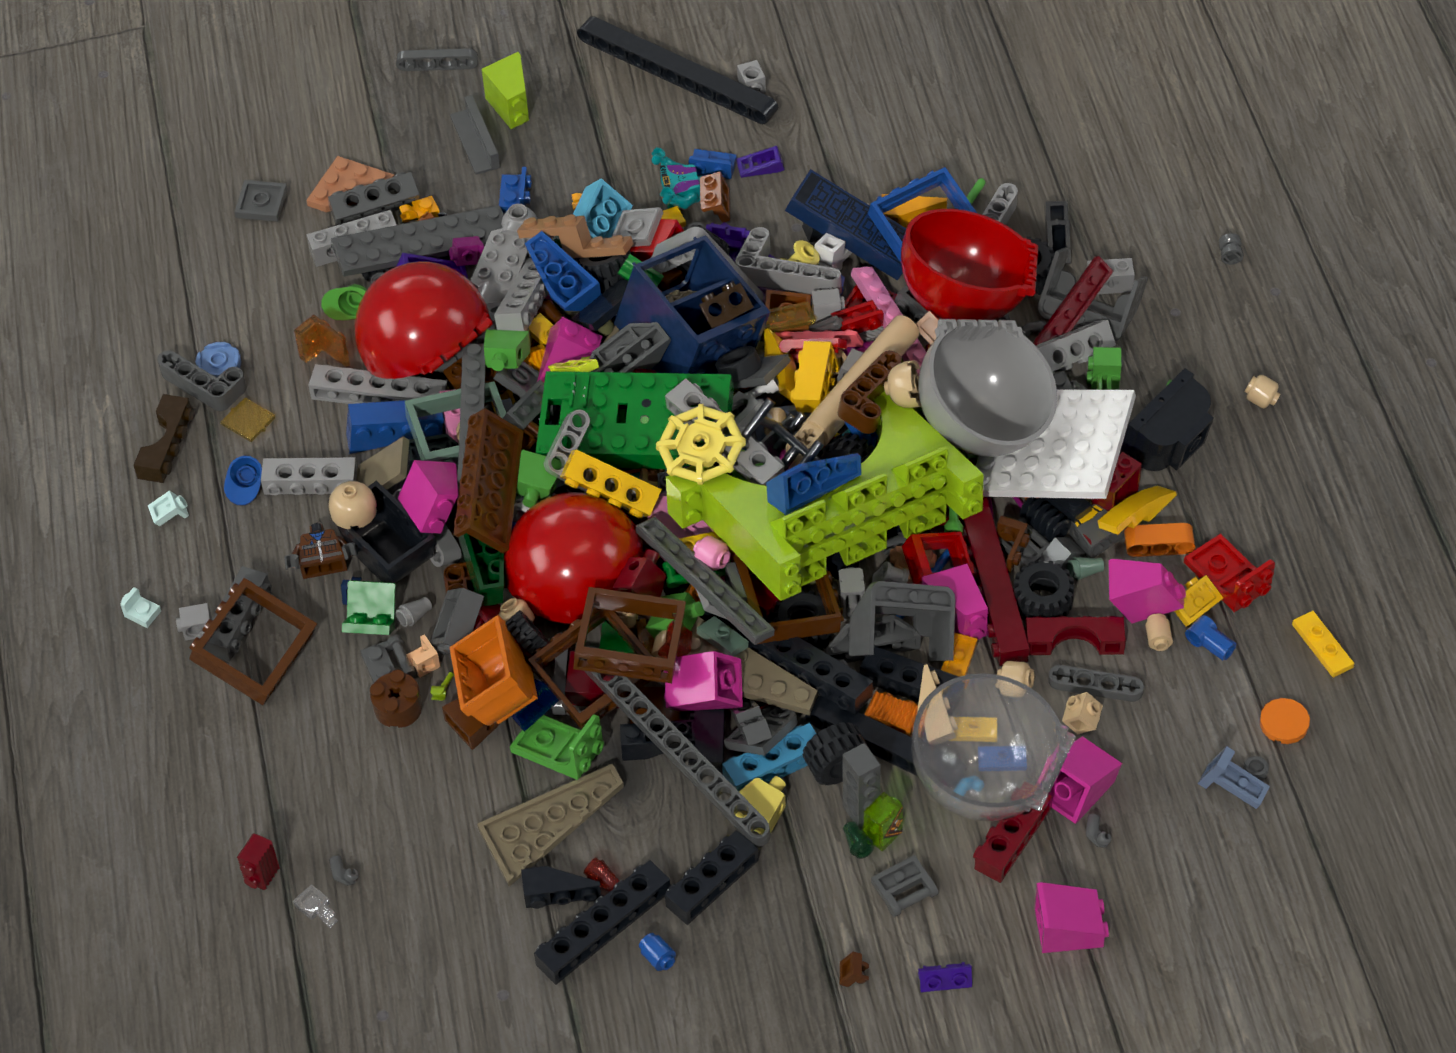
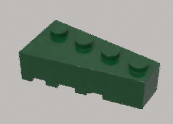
M467 533L458 537L474 591L484 596L481 607L503 603L504 553Z

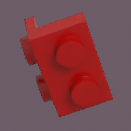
M873 300L831 313V317L837 316L843 319V322H841L842 327L837 329V331L853 330L859 334L883 326L884 313L882 309H877Z

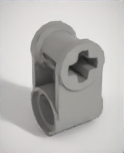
M885 561L873 574L872 583L879 581L907 583L909 570L906 568L899 569L891 566L890 562Z

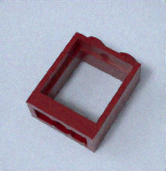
M1122 452L1117 460L1107 498L1092 499V505L1098 504L1106 511H1110L1118 503L1138 493L1142 464Z

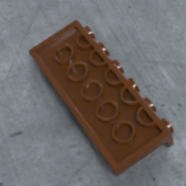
M486 408L471 415L468 420L459 498L457 500V513L454 521V535L460 537L467 533L504 553L509 550L524 431Z

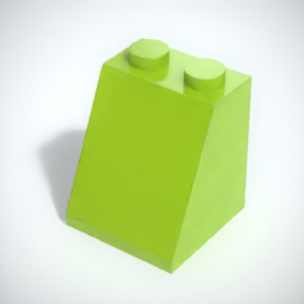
M516 52L482 68L485 99L509 128L513 129L529 121L520 53Z

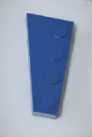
M406 400L348 404L346 436L349 454L389 446L401 437L409 440L414 439L406 418ZM442 412L418 417L424 437L442 434L444 421Z

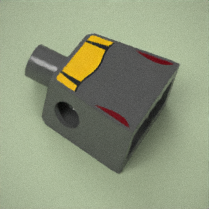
M1098 504L1092 505V511L1076 523L1071 521L1069 533L1076 544L1086 553L1085 556L1087 558H1095L1124 538L1125 529L1117 535L1099 528L1098 520L1108 511Z

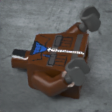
M314 523L310 526V533L300 536V543L295 546L292 554L284 557L285 569L288 570L290 567L301 568L303 579L347 571L345 560L353 555L359 556L355 543H348L342 536H336L333 529L324 530L323 524Z

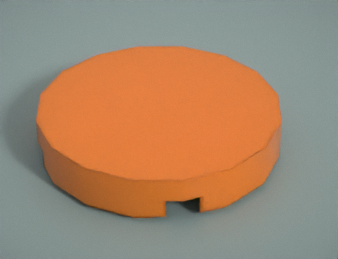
M1274 699L1267 703L1261 711L1260 727L1262 732L1274 742L1277 740L1281 741V744L1296 743L1305 737L1309 729L1310 717L1307 710L1301 703L1293 699Z

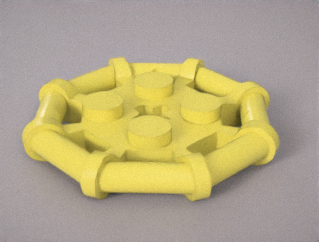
M698 404V407L679 415H671L668 418L669 422L660 441L656 443V450L661 454L667 468V474L703 485L705 481L727 472L731 473L734 470L733 466L742 447L746 445V439L742 437L734 420L735 415L731 412L725 413L706 407L704 404ZM705 416L718 421L715 423L709 420H705ZM698 417V419L694 420L695 423L689 425L688 423L683 424L684 422H687L691 419ZM728 427L731 436L724 437L721 430ZM675 430H679L676 439L671 440ZM701 439H704L705 445L697 447L695 442H700ZM732 446L727 458L722 456L725 447ZM677 449L679 457L673 460L669 450ZM715 462L719 463V466L707 471L703 470V467H711ZM685 463L696 466V472L682 468Z

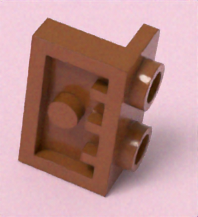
M721 172L700 177L702 212L713 210L714 214L718 215L723 223L730 221L729 187Z

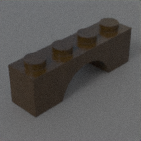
M167 394L162 395L156 409L159 425L165 428L166 432L158 442L140 448L133 465L137 479L164 483L166 476L171 473L174 457L178 456L181 439H184L186 436L188 422L193 419L194 409L191 408L189 398Z

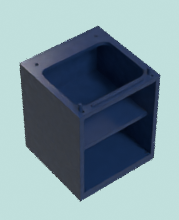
M706 235L700 238L694 237L693 241L638 264L632 263L633 269L614 324L621 330L631 323H659L671 341L660 362L652 368L657 373L719 374L715 364L724 354L743 346H752L756 349L771 313ZM696 249L686 278L675 287L661 292L644 272L646 269ZM733 281L735 285L741 283L754 308L711 329L698 306L703 303L701 298L712 292L715 296L722 293V287ZM675 290L697 291L672 303L665 297ZM732 292L729 295V302L735 306L740 304V294ZM712 303L708 308L709 314L714 317L718 316L721 312V307L717 303Z

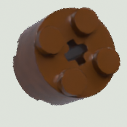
M393 670L391 673L381 676L371 685L370 698L376 718L380 723L388 727L398 726V728L413 724L419 718L422 709V699L418 684L413 677L402 670Z

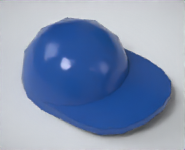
M240 456L231 462L224 483V491L226 497L232 503L246 505L256 498L260 489L262 466L257 459L251 456Z

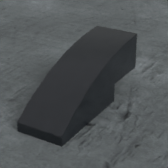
M1068 201L1045 202L1046 242L1049 247L1053 248L1054 253L1065 247L1069 248L1065 264H1071Z

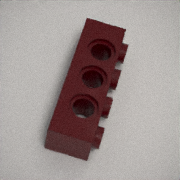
M1027 782L1021 790L1017 789L1012 797L1010 807H1005L1001 812L997 826H992L986 835V842L983 846L979 845L973 854L975 859L974 869L1001 883L1050 812L1053 796ZM1008 830H1014V831H1016V832L1010 833V832H1007V831H1008ZM994 849H1002L1003 851L998 852Z

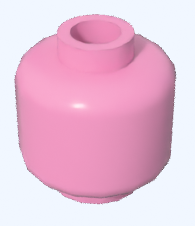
M706 536L702 540H698L694 545V556L705 563L712 571L724 568L730 560L727 544L713 536Z

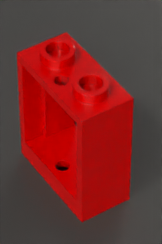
M961 532L911 534L902 545L913 584L922 585L923 576L934 574L931 571L925 550L948 549L954 567L968 564L972 575L975 574L974 565L967 551V543L964 541Z

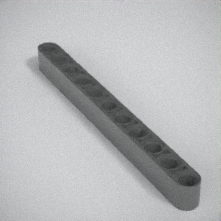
M585 671L604 693L755 846H764L770 841L771 834L767 820L627 677L613 675L615 677L612 680L604 681L603 678L610 674ZM625 691L631 693L626 698H622L619 696L622 692ZM640 708L647 709V712L642 715L636 714V711ZM656 725L664 726L661 731L655 732L652 730ZM672 742L680 743L678 748L672 749L668 747ZM689 759L697 760V763L693 766L685 764ZM706 776L714 778L710 783L702 782V779ZM723 793L731 795L728 800L719 799V796ZM741 810L748 812L744 818H738L735 815ZM756 828H763L765 830L762 835H754L752 833Z

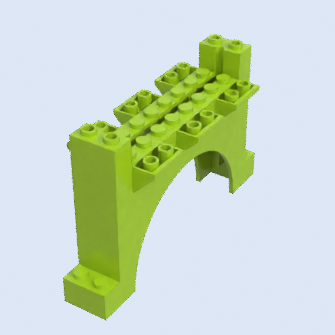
M884 391L874 401L881 408V418L875 431L878 435V445L871 455L861 463V475L785 515L768 503L767 486L746 482L726 473L705 481L703 485H698L697 482L675 475L666 476L668 514L682 529L704 520L767 588L782 601L800 593L801 586L826 575V557L839 552L846 566L887 548L888 529L899 525L903 536L908 539L911 534H920L946 522V504L962 519L983 511L984 474L921 416V407L904 408L898 406L892 401L890 395H886ZM692 465L688 468H685L696 472V466ZM715 466L703 467V470L707 471Z

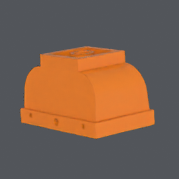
M499 615L449 647L460 709L468 717L472 715L487 726L495 722L500 724L538 699L532 668L525 661L519 644L508 631L506 622Z

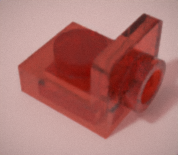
M671 621L667 626L666 642L658 650V655L662 658L668 659L674 621ZM685 627L682 628L677 657L687 656L691 651L692 631Z

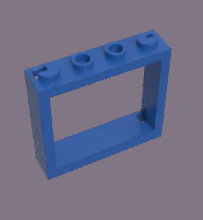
M946 167L936 172L932 170L927 176L921 179L916 178L903 188H895L890 194L884 197L879 196L876 201L870 204L869 217L900 262L902 241L883 213L938 186L942 188L955 209L977 213Z

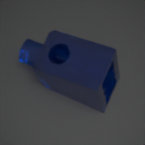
M534 679L538 699L511 716L524 732L559 701L545 683Z

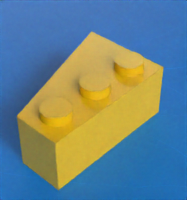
M804 341L803 349L799 351V369L795 370L794 379L796 384L795 389L791 390L790 396L797 412L812 413L830 393L828 392L829 385L834 386L835 378L832 377L834 372H839L840 366L831 342Z

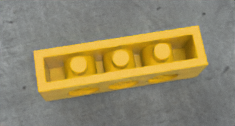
M576 449L570 452L560 475L561 478L565 479V484L576 489L578 486L587 489L586 493L588 495H593L597 498L602 496L608 499V503L618 508H621V506L630 509L629 514L638 518L651 515L662 490ZM585 469H590L593 472V480L591 482L586 481L583 477ZM607 479H611L615 484L612 492L605 488V481ZM628 489H632L636 493V499L633 502L629 501L626 497Z

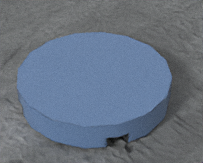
M226 342L208 344L201 353L197 354L195 361L198 367L216 378L229 367L240 368L241 366L238 349Z

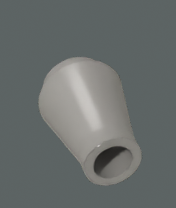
M423 597L419 600L400 605L399 609L395 612L396 618L403 627L413 626L424 614L432 609V604L427 597Z

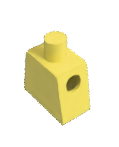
M774 776L769 783L760 778H755L739 791L767 820L770 834L786 806L785 795L781 792L785 788L786 783L778 776ZM741 810L735 816L744 818L748 812ZM756 828L754 830L761 835L765 832L763 828Z

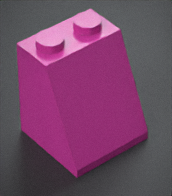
M414 460L398 499L421 533L441 534L458 497L456 464L452 462Z
M1121 559L1109 560V600L1132 624L1146 620L1153 614H1166L1184 608L1185 588L1176 581L1170 571L1168 572L1162 564Z
M968 564L922 577V585L945 586L954 592V633L977 638L978 640L986 636L988 608Z
M716 651L677 657L672 684L665 683L664 699L666 708L677 711L743 707L741 659Z
M1082 736L1050 759L1038 789L1053 796L1052 808L1076 824L1115 782L1122 763Z
M1043 882L1037 883L1034 909L1042 953L1104 947L1105 937H1109L1107 922L1102 921L1104 902L1103 899H1098L1096 889Z

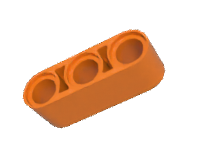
M1188 523L1137 525L1135 528L1127 527L1124 531L1127 554L1132 557L1183 555L1195 550L1193 528Z

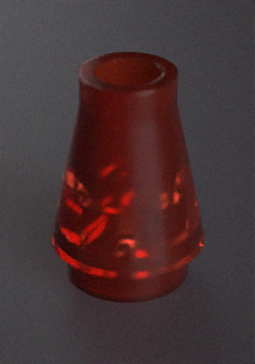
M594 858L583 872L588 879L600 882V886L608 891L613 890L616 883L620 881L603 859Z

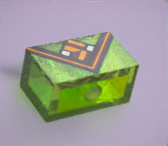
M883 792L864 811L863 837L882 852L902 833L903 806L897 798L890 797Z

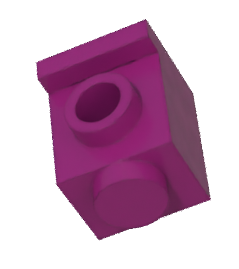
M478 236L453 238L452 247L449 249L450 259L454 261L456 266L478 264L485 246Z

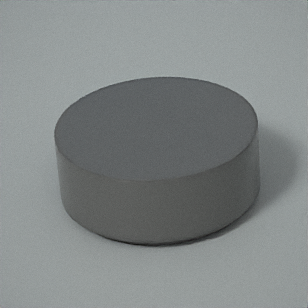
M1251 756L1244 762L1243 769L1262 781L1268 775L1269 765L1264 758Z

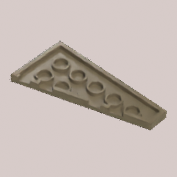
M697 617L691 631L686 633L677 657L711 651L722 653L697 634V627L705 623V620ZM750 648L734 656L741 659L742 697L810 715L817 698L816 689Z
M610 764L578 780H574L477 823L478 830L508 886L510 887L522 876L521 869L533 867L623 789V781L614 765Z

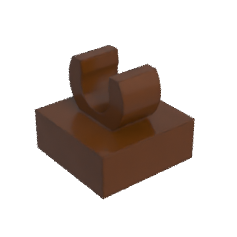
M853 951L840 961L839 985L849 987L855 982L863 984L869 980V976L862 974V971L869 968V964L862 961L861 953Z

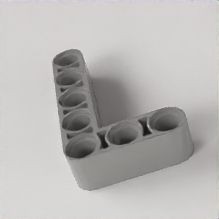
M691 227L656 245L652 257L693 241L694 237L700 238L706 235L761 301L763 300L762 291L704 229ZM696 249L651 268L659 273L669 271L692 260Z
M757 227L750 231L736 258L738 267L756 286L811 295L813 290L821 291L822 289L838 288L839 295L842 293L841 272L837 268L768 257L771 251L770 232L764 227Z
M575 410L567 414L544 460L545 470L563 481L565 479L561 478L560 475L570 452L578 449L590 423L589 415L585 411ZM574 415H578L582 419V425L579 428L575 427L572 423ZM564 436H568L572 441L569 449L562 445V438ZM554 457L559 458L562 465L559 470L554 469L551 465ZM585 469L583 473L584 479L588 482L593 480V472L590 469ZM611 479L605 481L606 490L612 492L615 488V484ZM578 486V489L584 492L587 491V489ZM628 489L626 497L631 502L636 499V493L634 490ZM621 506L620 509L629 514L630 509Z

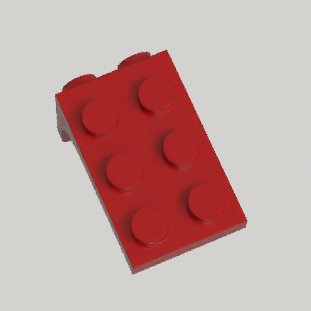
M1221 533L1184 557V563L1199 578L1207 575L1222 595V601L1233 612L1240 608L1248 607L1254 599L1266 595L1271 590L1275 562L1270 559L1256 568Z

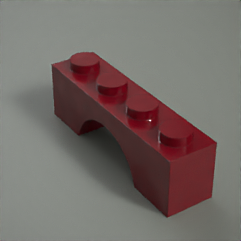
M1036 616L1026 618L1025 633L1030 648L1029 655H1051L1059 643L1068 639H1081L1089 642L1096 648L1099 655L1124 654L1126 642L1124 617L1059 616L1043 618Z

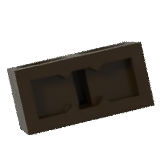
M733 281L722 287V293L715 296L712 292L701 298L703 303L698 306L711 329L754 308L741 283L735 285ZM732 292H737L741 296V302L737 306L729 302V295ZM712 303H717L721 307V312L716 317L710 315L708 311Z

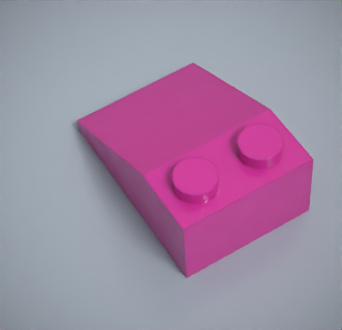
M562 317L550 328L537 382L539 380L545 382L546 371H550L549 365L565 363L569 360H581L582 357L591 356L592 351L600 346L602 335Z

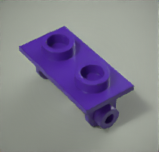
M714 223L706 225L707 230L728 243V248L741 249L750 233V230H747L745 227L730 226V229H726L725 225Z
M965 962L948 964L946 968H941V965L928 967L925 965L923 968L918 969L921 992L972 987V966L965 964Z

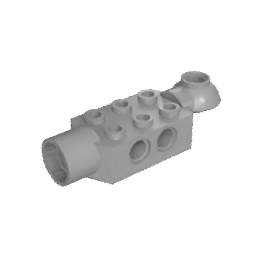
M523 204L510 206L502 217L501 225L503 228L491 231L470 280L478 289L486 304L502 302L526 260L531 258L525 246V243L531 238L519 239L517 230L524 220L532 217L537 219V217L530 208Z

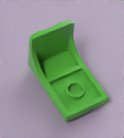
M535 712L510 745L511 753L578 780L584 772L589 770L592 760L602 752L604 747L599 716L593 714L583 729L579 730Z

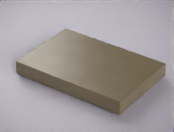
M401 437L358 465L356 481L368 487L377 480L387 490L407 477L409 439Z

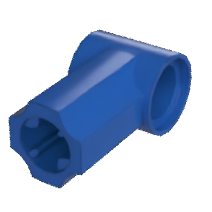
M1205 615L1201 616L1185 632L1186 638L1192 645L1205 647L1222 661L1227 660L1236 648L1237 643L1217 630L1214 621Z

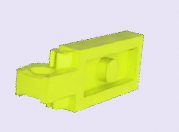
M596 359L569 360L565 363H554L549 365L548 368L550 371L591 372L599 368Z

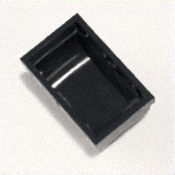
M1184 368L1128 423L1119 455L1124 452L1142 464L1141 468L1145 470L1160 471L1170 465L1177 471L1205 443L1214 417L1208 414L1211 398L1206 388L1193 378L1194 374Z
M376 480L368 486L372 490L377 504V512L373 520L361 528L358 526H350L351 529L337 527L348 543L353 542L356 544L359 554L356 557L381 582L397 583L433 557V546L436 544V539L432 533H421L403 505Z

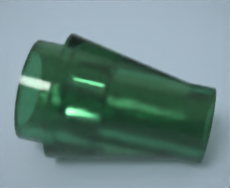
M851 821L844 825L843 831L846 835L850 853L858 859L868 857L874 849L873 840L858 827L856 822Z

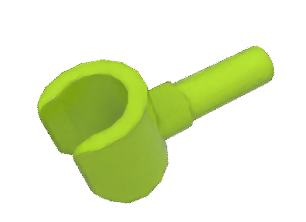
M452 672L448 673L441 686L432 685L431 700L443 701L446 699V689L454 676Z

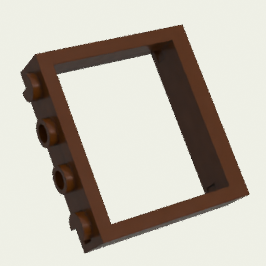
M734 555L733 562L736 564L747 596L746 603L762 617L749 575L754 573L737 555ZM827 571L826 575L815 580L826 615L769 623L775 629L774 636L758 644L789 640V638L794 637L803 638L840 632L841 622L844 621L843 609L838 607L837 590L832 589L831 572Z
M243 578L240 584L235 583L230 589L228 601H222L215 611L218 614L215 619L207 621L202 629L205 632L201 638L196 637L190 645L189 649L192 652L189 660L259 704L264 705L314 633L317 623L246 578ZM242 594L301 630L263 686L204 649Z
M589 587L575 649L574 669L672 684L685 618L686 601ZM593 608L674 619L675 623L668 659L585 647Z
M593 608L588 633L607 620L635 654L653 657L613 610ZM577 619L571 623L569 629L564 633L556 634L544 648L536 649V653L528 659V662L543 684L578 726L583 729L593 714L602 719L615 709L617 705L604 694L579 713L543 670L545 665L577 642L582 619ZM627 677L639 690L651 681ZM625 691L622 692L619 696L622 698H626L631 693Z

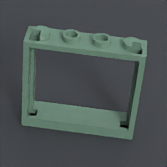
M495 381L485 383V396H487L485 397V403L492 401L497 415L503 418L506 411ZM461 388L405 401L406 418L421 461L452 462L456 464L458 469L459 445L430 452L418 417L459 409L461 405Z

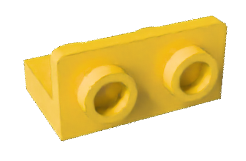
M1207 575L1200 579L1195 576L1184 584L1186 587L1184 608L1174 612L1185 627L1193 623L1223 599Z

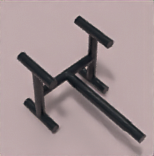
M770 398L764 401L741 433L748 440L757 427L762 425L780 436L773 446L775 450L781 452L788 443L791 448L781 459L785 465L784 472L787 471L798 454L803 456L799 464L821 460L817 456L824 446L821 441L816 439L811 448L808 449L793 436L807 416L799 411L789 426L767 418L765 416L775 404Z

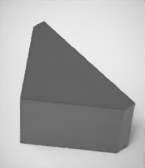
M1055 537L1041 554L1039 560H1044V563L1054 561V565L1060 564L1063 566V570H1066L1069 560H1073V557H1084L1086 553L1070 537Z

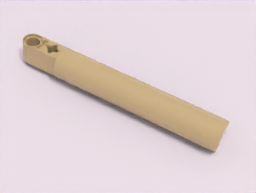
M903 315L895 316L805 420L794 437L808 449L811 448L816 439L826 446L845 424L837 414L842 393L883 352L895 351L902 357L919 337V329L914 321ZM788 443L786 445V453L791 448ZM798 454L788 469L798 465L803 456Z

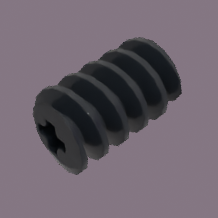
M1030 497L1023 503L1020 509V517H1025L1027 523L1039 531L1042 536H1045L1048 541L1052 542L1055 537H1064L1071 527V520L1065 519L1063 513L1058 514V509L1052 508L1051 503H1046L1045 498L1037 499Z

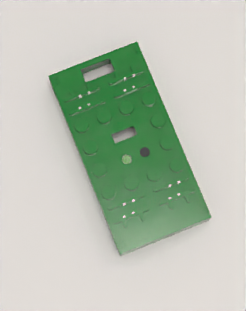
M546 371L536 453L547 456L567 414L575 410H583L589 415L590 423L578 446V451L615 468L667 469L660 452L656 450V443L661 439L669 422L668 418L671 415L675 416L666 407L665 395L684 379H687L692 384L696 383L708 399L713 398L723 412L732 413L734 387L731 374ZM551 405H561L559 425H549ZM619 405H627L626 423H617ZM574 415L572 418V423L575 427L579 428L582 425V419L578 415ZM675 430L671 440L676 439L679 430ZM564 436L562 438V445L569 449L572 445L571 439L568 436ZM701 439L700 442H695L697 447H702L705 445V442ZM677 449L669 450L673 460L679 457ZM685 463L682 467H686V466H690V465Z

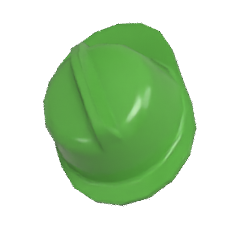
M352 284L347 287L329 290L321 300V307L324 313L334 320L356 319L360 301L367 289L361 285Z

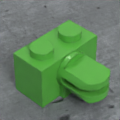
M1093 347V356H1088V370L1091 371H1087L1086 384H1091V390H1119L1121 348Z

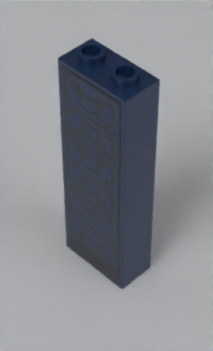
M810 169L785 211L821 234L825 235L828 233L845 241V248L895 280L898 281L902 275L901 262L868 215L870 206ZM885 216L903 242L906 228Z

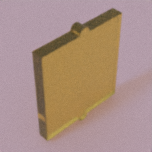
M244 398L235 408L230 409L231 412L221 421V425L252 442L261 432L266 431V427L276 417L273 413Z

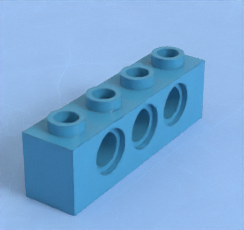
M810 723L804 726H797L765 756L744 753L738 757L729 758L722 764L723 776L738 791L742 790L755 778H760L766 783H769L774 776L783 778L808 766L802 755L806 743L817 733Z

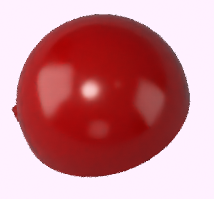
M935 209L923 212L909 222L901 247V266L905 282L916 301L928 312L930 310L934 312L939 319H955L956 322L958 319L976 321L996 320L1011 312L1026 295H1035L1039 247L1003 223L985 215L959 209Z
M425 261L410 262L388 270L378 277L367 289L356 313L355 340L360 357L366 369L372 375L385 379H397L420 373L424 375L428 372L433 373L444 364L443 360L448 361L461 350L460 347L464 348L478 337L477 333L482 334L493 323L482 295L463 274L439 263Z
M580 492L557 494L533 505L520 517L511 530L509 550L504 552V579L512 596L526 601L534 614L551 621L571 624L583 617L589 587L616 591L613 586L630 557H644L646 550L649 548L643 544L642 538L637 534L636 526L629 516L617 506L608 503L607 499L597 498Z

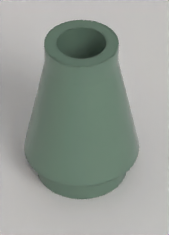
M1073 557V560L1068 561L1067 570L1070 572V577L1081 580L1098 572H1103L1104 562L1102 558Z

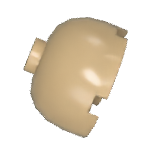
M915 360L898 363L888 374V381L884 382L886 395H890L896 405L904 408L921 407L918 391L919 376L916 371L920 369V366Z
M358 481L341 483L334 489L329 498V511L332 520L337 526L345 529H351L350 526H358L359 528L366 526L373 520L377 512V504L372 490Z

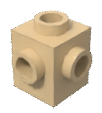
M1088 692L1071 696L1066 703L1062 722L1076 734L1096 730L1103 705Z

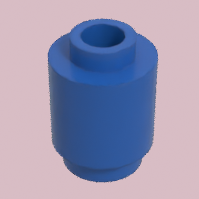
M650 933L640 941L639 948L641 949V954L657 971L668 970L674 965L676 952L661 936Z

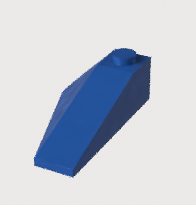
M543 231L525 243L526 249L550 297L565 311H581L601 295L599 282Z
M856 453L794 466L766 482L768 503L785 515L799 509L860 476L861 456Z

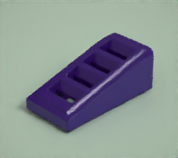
M777 146L736 159L741 178L777 173L785 170L782 156ZM745 164H749L750 168L746 169Z

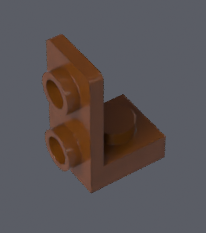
M1000 516L997 523L998 537L1005 541L1014 542L1007 558V570L1011 573L1014 565L1018 566L1021 561L1022 547H1027L1030 534H1027V523Z

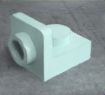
M170 490L148 505L153 522L159 527L177 514L183 518L189 516L186 509L188 506L186 500L181 495L177 496Z
M135 587L124 595L120 604L124 617L146 628L151 625L161 612L159 605L141 597L139 589Z

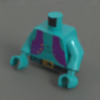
M656 147L651 153L653 156L651 160L654 165L661 163L660 177L663 189L659 195L663 197L662 201L667 205V209L675 206L687 209L694 203L699 202L700 177L702 176H697L696 167L693 164L685 165L665 157L666 154L663 149Z

